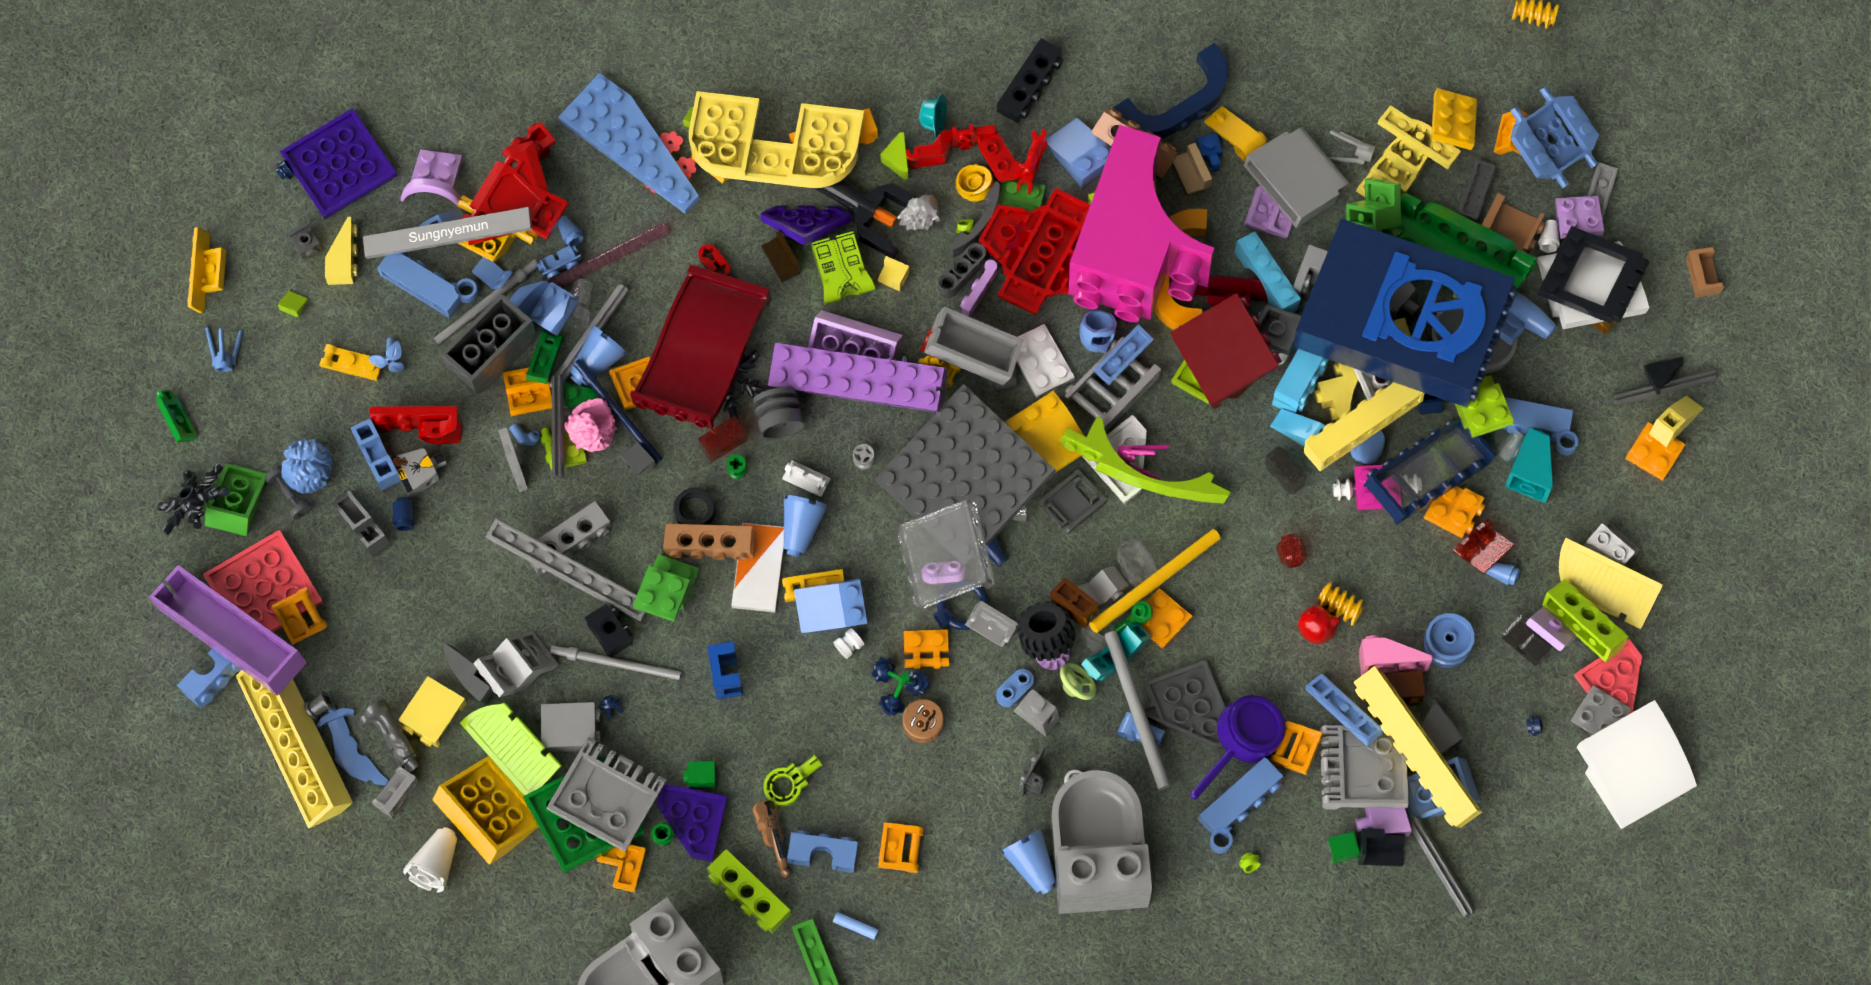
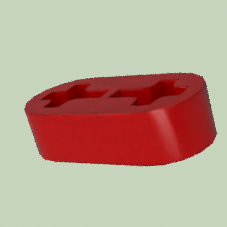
M703 245L698 252L699 260L707 270L717 272V267L715 266L717 264L721 269L725 268V274L723 275L730 276V266L713 245ZM704 252H712L713 261L709 257L704 258Z

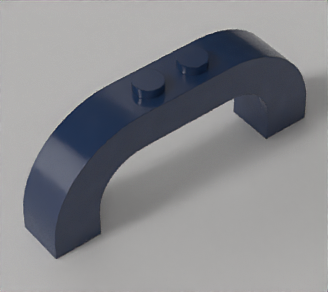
M1213 43L1197 54L1196 62L1206 74V85L1167 112L1155 116L1144 114L1135 107L1129 98L1113 107V109L1119 111L1122 114L1121 117L1125 120H1132L1139 124V129L1144 132H1152L1161 138L1168 137L1178 130H1186L1192 121L1203 119L1223 96L1227 81V64L1223 53Z

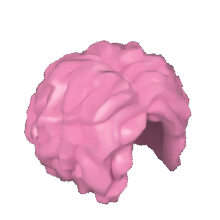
M602 398L588 399L587 402H582L572 411V415L568 417L569 421L564 425L577 449L583 448L588 452L601 451L609 447L613 441L615 430H617L615 419H613L614 415L611 414L612 411L608 407L607 401H604Z

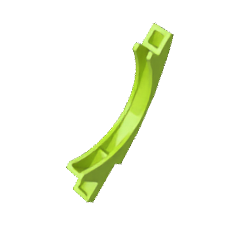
M1096 417L1087 437L1066 428L1059 442L1067 450L1075 451L1083 455L1085 459L1097 462L1096 471L1131 486L1165 496L1206 503L1224 504L1230 494V491L1211 482L1214 475L1209 472L1198 478L1179 482L1157 480L1139 473L1127 465L1115 452L1107 438L1103 419Z

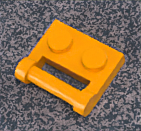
M302 588L295 594L272 605V609L292 645L328 626L325 619L320 617L309 596L308 588ZM301 600L314 622L311 626L307 625L296 604Z
M1286 721L1284 738L1269 762L1278 767H1284L1307 775L1323 737L1322 732ZM1297 733L1298 735L1288 759L1283 758L1292 734Z
M884 822L878 868L918 873L919 846L924 828ZM905 834L912 835L908 863L902 862Z

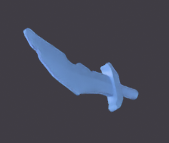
M335 705L333 709H327L328 714L322 716L316 727L321 730L323 726L329 725L335 750L334 761L351 777L364 782L370 780L377 785H386L388 779L378 771L367 756L358 754L357 747L359 745L353 737L349 736L350 731L344 717L354 716V710L348 708L336 710Z

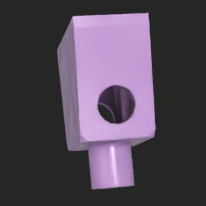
M1365 808L1366 816L1355 819L1358 832H1361L1362 828L1385 829V835H1405L1407 837L1410 836L1412 831L1405 808Z

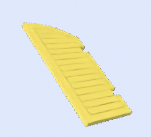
M1568 538L1564 540L1559 559L1560 580L1563 581L1565 579L1575 586L1596 608L1616 618H1619L1620 613L1627 615L1624 622L1641 629L1663 584Z

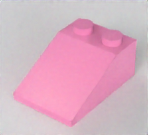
M1377 635L1367 636L1365 639H1362L1358 651L1361 676L1374 666L1380 668L1383 673L1417 670L1427 672L1432 661V655L1385 637L1379 638Z

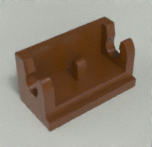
M1066 578L1050 592L1051 603L1055 602L1059 606H1064L1065 610H1068L1070 618L1084 629L1089 625L1090 616L1093 615L1095 617L1097 614L1098 602Z

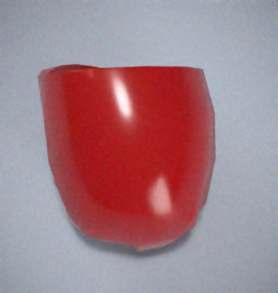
M1314 605L1308 607L1300 614L1297 628L1304 639L1311 644L1319 645L1328 642L1335 636L1337 623L1340 619L1332 615L1323 606Z

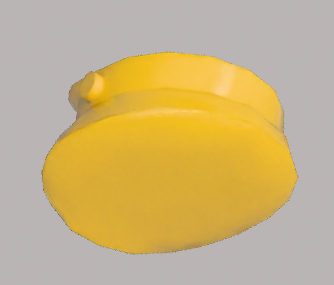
M977 164L963 167L956 178L958 194L964 199L973 202L984 200L994 185V179L989 169Z

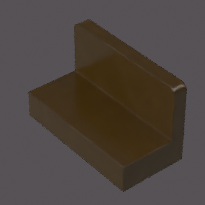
M780 230L776 232L775 239L761 245L764 254L781 283L801 273L800 264Z

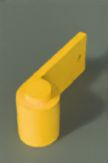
M1223 106L1204 121L1209 128L1234 146L1236 154L1244 162L1248 154L1266 144L1267 138L1262 132L1255 131Z

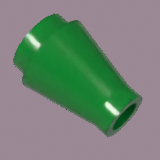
M666 823L655 825L651 831L653 841L660 846L669 845L674 835L672 827Z

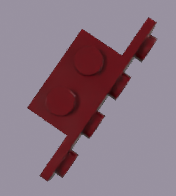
M1211 275L1208 287L1197 285L1194 295L1207 296L1206 304L1211 306L1219 304L1235 293L1240 298L1245 297L1249 305L1250 300L1268 301L1266 291L1260 279Z

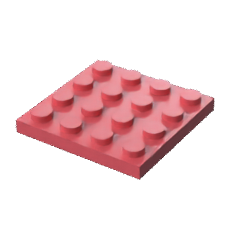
M280 530L203 574L211 589L271 632L282 628L272 609V605L295 594L300 589L308 588L309 596L315 607L323 604V600ZM302 600L296 603L302 615L308 613Z

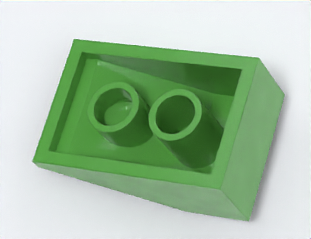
M226 463L215 487L220 486V489L226 487L229 493L224 497H216L215 502L208 501L205 509V526L247 536L254 522L262 497L267 473Z

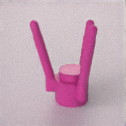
M1119 445L1117 454L1134 470L1158 480L1159 476L1131 465L1130 462L1135 463L1136 455H1155V451L1149 450L1169 449V445Z

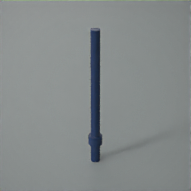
M580 359L576 360L573 365L583 376L582 380L587 386L590 385L600 398L607 401L611 411L644 450L655 460V463L657 464L663 458L597 381L598 377L594 372L589 371Z

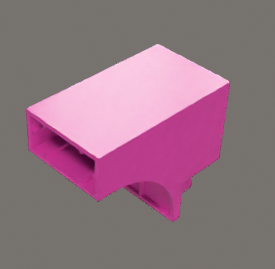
M1119 125L1070 261L1068 294L1074 296L1073 301L1087 309H1097L1099 304L1114 308L1115 315L1128 322H1138L1140 317L1151 320L1166 275H1170L1172 278L1168 293L1174 298L1183 301H1191L1193 299L1197 285L1208 287L1211 276L1214 247L1201 243L1181 231L1166 215L1157 198L1154 180L1158 172L1161 137Z

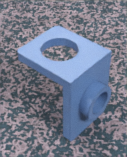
M482 257L472 270V273L493 290L500 289L513 273L511 270L503 271L493 261Z

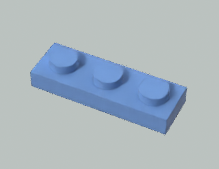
M1138 324L1093 371L1110 385L1154 339Z

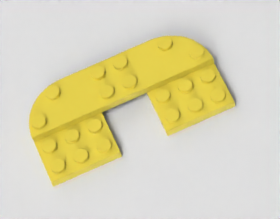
M696 92L689 127V142L695 161L710 174L730 179L822 188L844 179L857 162L864 110L801 103L794 143L789 144L753 139L760 105L759 98Z

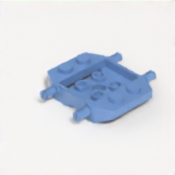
M1546 86L1540 90L1546 99L1545 105L1528 117L1522 114L1518 106L1510 110L1517 120L1515 122L1516 125L1512 128L1510 139L1536 178L1546 180L1556 178L1563 189L1570 184L1562 174V171L1580 158H1585L1591 168L1599 164L1592 154L1599 134L1574 96L1555 97ZM1554 111L1558 113L1572 136L1567 133L1562 125V121L1555 115ZM1548 135L1554 138V144L1548 141ZM1574 139H1575V140L1577 141V143L1579 144L1578 147L1575 145Z

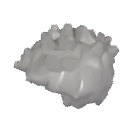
M932 195L912 198L909 200L907 207L897 216L898 219H901L899 225H906V230H928L935 222L940 221L938 200Z

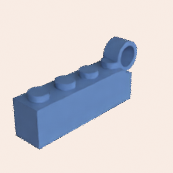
M406 252L387 255L377 267L380 276L448 318H451L462 302L471 303L478 296V289L473 280L465 278L461 279L457 284L454 282L450 284L445 281L444 276L436 271L432 273L422 262L411 260ZM465 286L473 288V292L469 295H462L460 293L461 289Z
M1505 397L1514 424L1501 429H1506L1511 434H1519L1520 432L1527 434L1529 428H1537L1550 436V440L1555 442V448L1561 455L1568 456L1575 452L1579 441L1576 434L1570 431L1573 410ZM1563 438L1570 439L1573 442V447H1563L1560 440Z
M1266 757L1199 815L1198 820L1211 833L1209 844L1214 852L1219 854L1228 852L1233 842L1230 833L1233 830L1232 825L1237 821L1242 823L1250 815L1248 813L1253 807L1259 808L1266 801L1264 797L1268 793L1274 794L1282 787L1283 775ZM1218 835H1223L1228 839V845L1218 847L1214 843V838Z

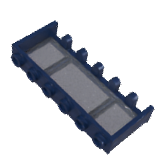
M1452 418L1444 425L1443 429H1435L1426 440L1421 438L1413 445L1412 449H1404L1395 460L1390 458L1382 465L1381 469L1375 468L1370 471L1366 476L1368 479L1363 486L1368 488L1394 519L1395 524L1398 525L1487 467L1497 454L1481 435L1472 438L1469 429H1464L1460 418L1457 420Z

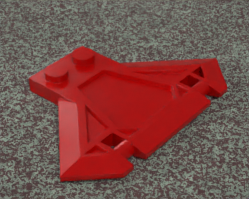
M533 140L506 147L502 152V155L506 157L504 163L499 161L495 163L470 204V207L474 209L472 215L465 213L462 219L529 207L532 230L528 231L548 240L569 204L567 201L549 193ZM514 162L517 163L515 168L511 167ZM510 234L468 241V244L470 246Z

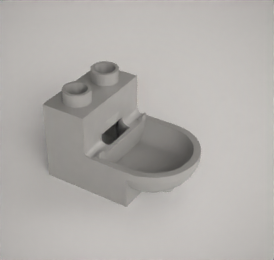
M1092 770L1073 776L1059 789L1052 806L1051 832L1059 914L1149 907L1152 892L1148 844H1145L1141 804L1135 790L1123 778L1107 771Z
M667 897L631 922L632 933L593 961L585 969L578 982V985H658L642 963V960L649 955L656 969L668 980V985H724L719 967Z

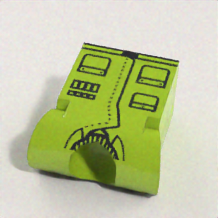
M853 230L812 241V253L824 289V305L840 301L848 295H861L876 290L872 279L864 269Z

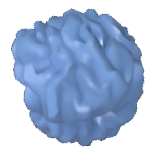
M303 438L288 445V449L284 450V456L287 460L283 461L281 470L285 483L292 490H296L301 494L313 493V491L317 492L319 489H324V486L327 485V479L330 478L331 471L333 470L332 457L329 455L327 447H323L315 438L308 441Z

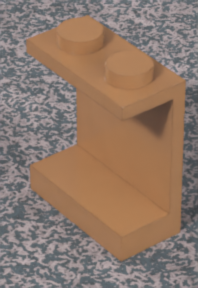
M1497 193L1482 226L1512 240L1517 245V251L1532 252L1537 242L1534 240L1536 233L1540 235L1545 226V223L1542 222L1545 214L1540 213L1537 219L1504 204L1506 196Z

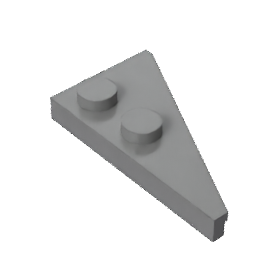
M507 428L500 429L498 432L518 490L522 492L528 488L520 468V464H523L517 445H512Z

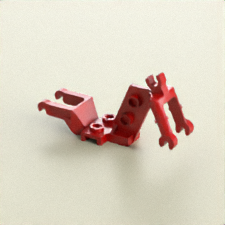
M969 124V128L959 130L955 126L952 127V130H943L933 144L916 146L914 154H911L910 150L907 149V163L911 169L945 165L953 146L960 150H968L972 146H976V142H978V148L999 182L1019 180L1017 191L1020 192L1022 185H1028L1027 194L1030 195L1033 190V180L1035 179L1038 166L1041 164L1042 154L1047 150V135L1045 129L1041 130V136H1038L1037 132L1033 130V141L1030 150L1027 152L1026 163H1019L1011 155L997 132L995 125L973 127V124Z

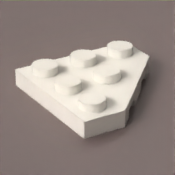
M1131 415L1107 434V438L1117 453L1119 445H1145L1147 430ZM1136 455L1135 463L1130 462V464L1143 469L1144 455ZM1085 459L1124 505L1141 492V488L1131 486L1096 471L1095 468L1098 463Z

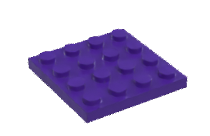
M353 108L280 151L282 157L324 220L397 177L396 171Z

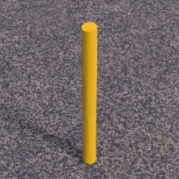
M1215 529L1210 530L1089 622L1090 628L1095 633L1101 631L1221 539L1219 533Z

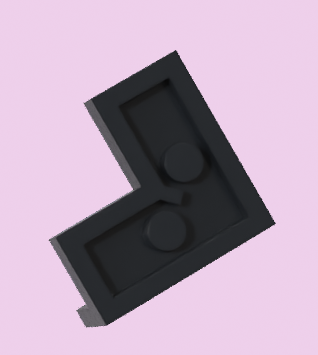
M1362 828L1358 837L1360 852L1358 865L1403 866L1405 835H1385V829Z

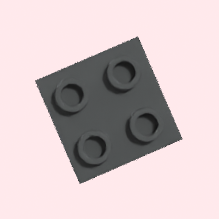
M1042 747L1040 752L1036 751L1030 761L1032 763L1030 770H1025L1020 779L1021 784L1019 788H1021L1022 797L1025 792L1033 797H1039L1043 793L1044 780L1036 772L1044 759L1045 747Z

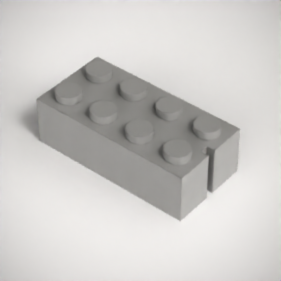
M944 307L937 314L931 331L933 333L929 336L924 353L1001 385H1004L1011 379L1023 339L947 307Z

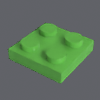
M1019 180L1003 182L999 205L1025 208V211H1033L1042 206L1046 185L1032 183L1033 190L1029 195L1027 194L1028 185H1022L1020 192L1017 191Z

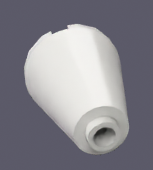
M446 827L437 829L406 864L403 872L404 874L408 872L410 875L408 879L412 883L428 891H431L432 887L438 888L437 892L444 891L457 843L455 832Z

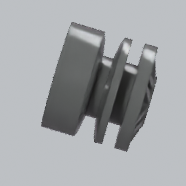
M779 387L764 391L754 397L753 405L756 408V416L759 417L758 426L761 437L765 439L782 438L796 434L805 427L802 411L797 409L800 404L797 399L796 389Z

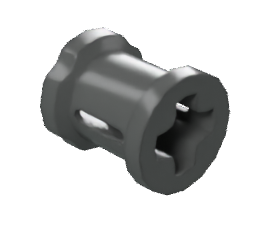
M321 692L319 697L313 701L304 703L307 714L316 720L327 709H333L334 703L326 692Z

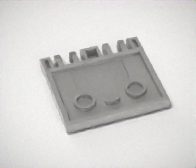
M1324 725L1320 727V732L1323 734L1320 744L1324 747H1335L1338 745V748H1327L1321 751V775L1323 776L1321 782L1325 786H1336L1339 784V787H1326L1322 790V807L1324 809L1335 810L1340 807L1408 808L1407 759L1404 753L1400 754L1393 745L1395 740L1391 735L1387 736L1383 731L1380 737L1366 746L1344 725Z
M588 737L549 802L547 810L626 852L667 780L658 776L650 789L648 787L655 777V773L650 772L644 784L637 782L636 780L641 775L643 767L638 765L632 777H628L635 762L623 755L619 756L613 768L610 767L617 753L613 750L609 752L605 762L602 763L597 759L602 754L604 745L599 744L593 755L590 756L597 741Z

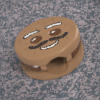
M919 699L906 707L903 713V728L906 735L913 741L919 743L931 742L943 730V712L935 702L928 699Z

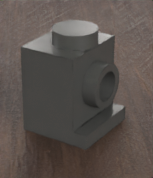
M307 222L288 232L291 242L303 260L307 257H315L321 250L320 243Z

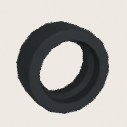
M692 487L685 489L674 501V515L678 524L710 525L715 518V503L712 496L706 490ZM691 498L702 499L707 505L705 517L698 521L687 520L682 514V506L686 500Z

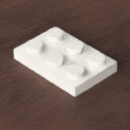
M1045 324L1018 336V338L1023 339V343L1016 363L1036 399L1075 380L1073 373Z

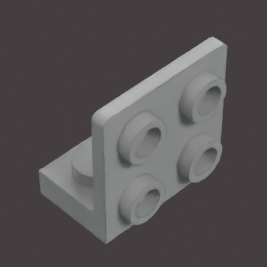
M1609 521L1603 522L1583 545L1622 565H1625L1630 558L1636 556L1641 550Z

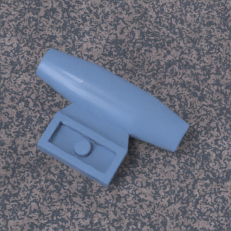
M1517 291L1513 304L1507 312L1508 316L1504 327L1501 328L1500 338L1511 346L1525 328L1547 340L1557 325L1536 304Z

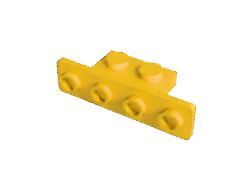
M200 227L194 228L188 307L198 313H204L206 293L223 290L226 250L222 247L209 250L211 235Z

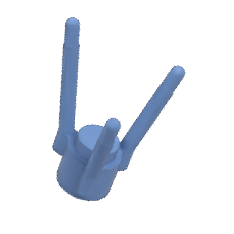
M206 327L205 330L212 356V367H215V371L218 372L232 371V366H237L236 359L243 331H239L233 354L230 356V352L224 351L223 329L219 328V352H217L216 356L210 328Z

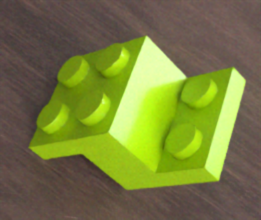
M1491 375L1484 377L1482 383L1479 384V391L1475 402L1470 401L1468 408L1455 404L1464 429H1469L1472 438L1514 424L1499 383L1494 384Z

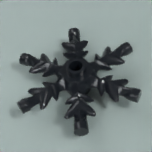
M756 350L751 352L747 358L745 354L743 355L736 377L725 400L723 412L725 413L729 410L731 422L739 420L736 409L742 408L735 401L739 399L733 395L735 389L740 388L743 395L746 391L752 398L755 397L754 393L760 394L768 390L766 387L757 386L758 380L748 383L749 378L744 381H740L738 378L740 373H747L745 369L756 367V365L752 364L753 361L760 357Z
M216 463L212 471L207 472L204 480L200 481L199 486H197L198 482L196 481L197 475L192 476L189 470L183 472L185 482L181 484L183 489L180 491L179 496L176 499L170 497L169 502H160L157 507L159 511L165 510V513L170 512L172 509L175 511L174 515L167 520L168 524L162 529L163 533L169 535L174 527L179 526L181 519L185 518L187 512H189L187 516L189 518L188 523H193L195 529L202 527L200 517L204 515V512L201 511L204 501L205 503H208L209 500L215 502L216 497H224L229 493L226 487L221 489L220 486L213 489L209 488L218 479L217 475L223 470L221 465Z

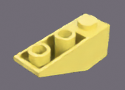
M347 217L325 257V278L328 285L354 284V277L358 275L357 264H354V257L358 255L357 244H354V237L358 236L357 224H353L351 217Z
M1686 395L1667 408L1656 420L1649 434L1667 447L1704 408Z

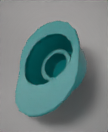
M941 94L937 99L924 101L919 113L920 124L925 129L934 131L935 139L944 130V120L947 113L945 95Z

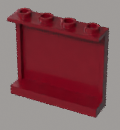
M1237 293L1170 332L1187 365L1214 409L1222 406L1221 401L1275 369L1282 370L1279 365L1282 360L1276 351L1272 352L1269 345L1272 343L1267 334H1261L1258 329L1261 324L1256 315H1250L1248 309L1251 307L1245 297L1240 298Z

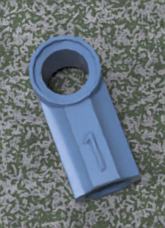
M1126 712L1117 734L1123 738L1126 736L1129 741L1136 740L1141 742L1132 713ZM1150 725L1157 747H1159L1165 731Z

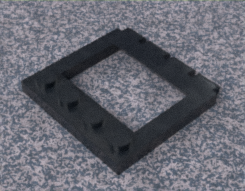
M1571 226L1539 288L1538 295L1610 324L1612 321L1621 322L1626 308L1629 306L1634 292L1642 279V275H1644L1650 262L1643 258L1644 254ZM1585 246L1625 261L1604 306L1563 290Z

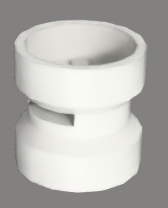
M852 628L845 632V637L838 638L833 642L837 650L846 659L852 656L855 649H860L864 646L862 639Z

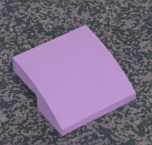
M1258 186L1255 190L1244 226L1287 238L1292 223L1264 189Z

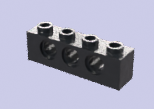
M1040 38L998 101L997 112L1018 124L1022 118L1026 119L1031 111V108H1029L1031 104L1039 100L1042 94V87L1044 85L1048 86L1053 77L1051 74L1054 69L1058 70L1064 60L1062 58V49ZM1043 63L1046 64L1047 67L1040 68L1037 65ZM1034 80L1036 83L1028 84L1027 81ZM1018 96H1022L1025 98V100L1018 101L1015 98Z

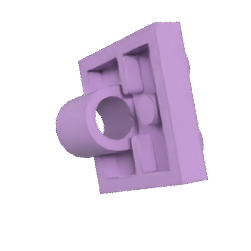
M1598 196L1555 199L1556 221L1559 225L1560 239L1566 237L1571 226L1596 236H1603L1604 227Z

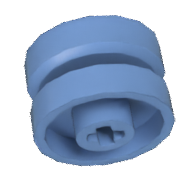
M1454 613L1439 615L1430 622L1423 639V650L1425 653L1432 655L1431 662L1441 668H1454L1461 665L1468 658L1474 644V630L1471 624L1460 615Z

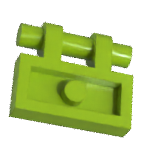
M564 427V462L566 468L587 463L584 449L576 448L575 443L572 442L569 433ZM549 428L541 429V443L545 446L547 454L545 459L552 471V435Z

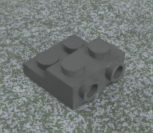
M1266 305L1263 312H1259L1257 316L1261 324L1258 329L1261 334L1266 333L1272 344L1269 345L1271 351L1289 355L1295 345L1296 328L1301 316Z

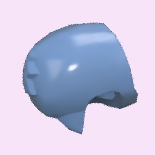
M1091 310L1084 315L1080 324L1079 335L1081 343L1087 350L1103 354L1107 352L1108 346L1116 332L1117 322L1115 317L1102 310Z

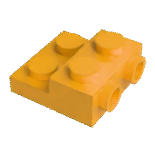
M1456 486L1431 503L1424 519L1463 539L1465 533L1470 534L1474 528L1475 523L1472 522L1476 515L1480 517L1486 506L1483 504L1484 497L1467 488L1463 490Z

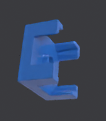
M734 641L707 646L716 700L743 696L739 674L726 675L724 666L737 664Z

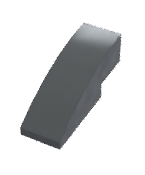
M350 491L332 503L336 511L372 557L390 545L385 534Z
M444 643L442 647L445 656L460 683L477 700L488 704L495 693L489 683L481 678L478 669L473 664L474 661L454 646Z

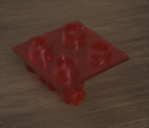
M1488 519L1481 521L1476 530L1473 529L1471 534H1467V537L1462 542H1459L1453 550L1455 554L1483 574L1515 546L1491 528L1493 524Z

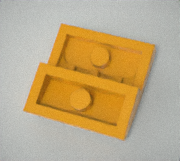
M528 368L503 372L511 416L552 409L549 381L548 384L526 380Z

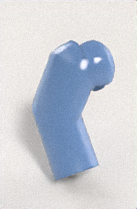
M518 423L513 424L509 428L519 444L534 446L539 443L540 434L537 431L526 433Z

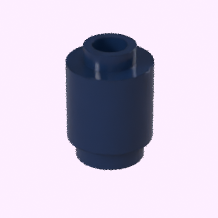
M408 497L397 498V501L392 503L395 529L399 531L413 529V524H415L414 502Z

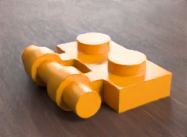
M948 630L904 631V654H913V659H905V668L920 670V667L940 669V667L949 666V658H940V653H949ZM933 653V658L920 659V654Z

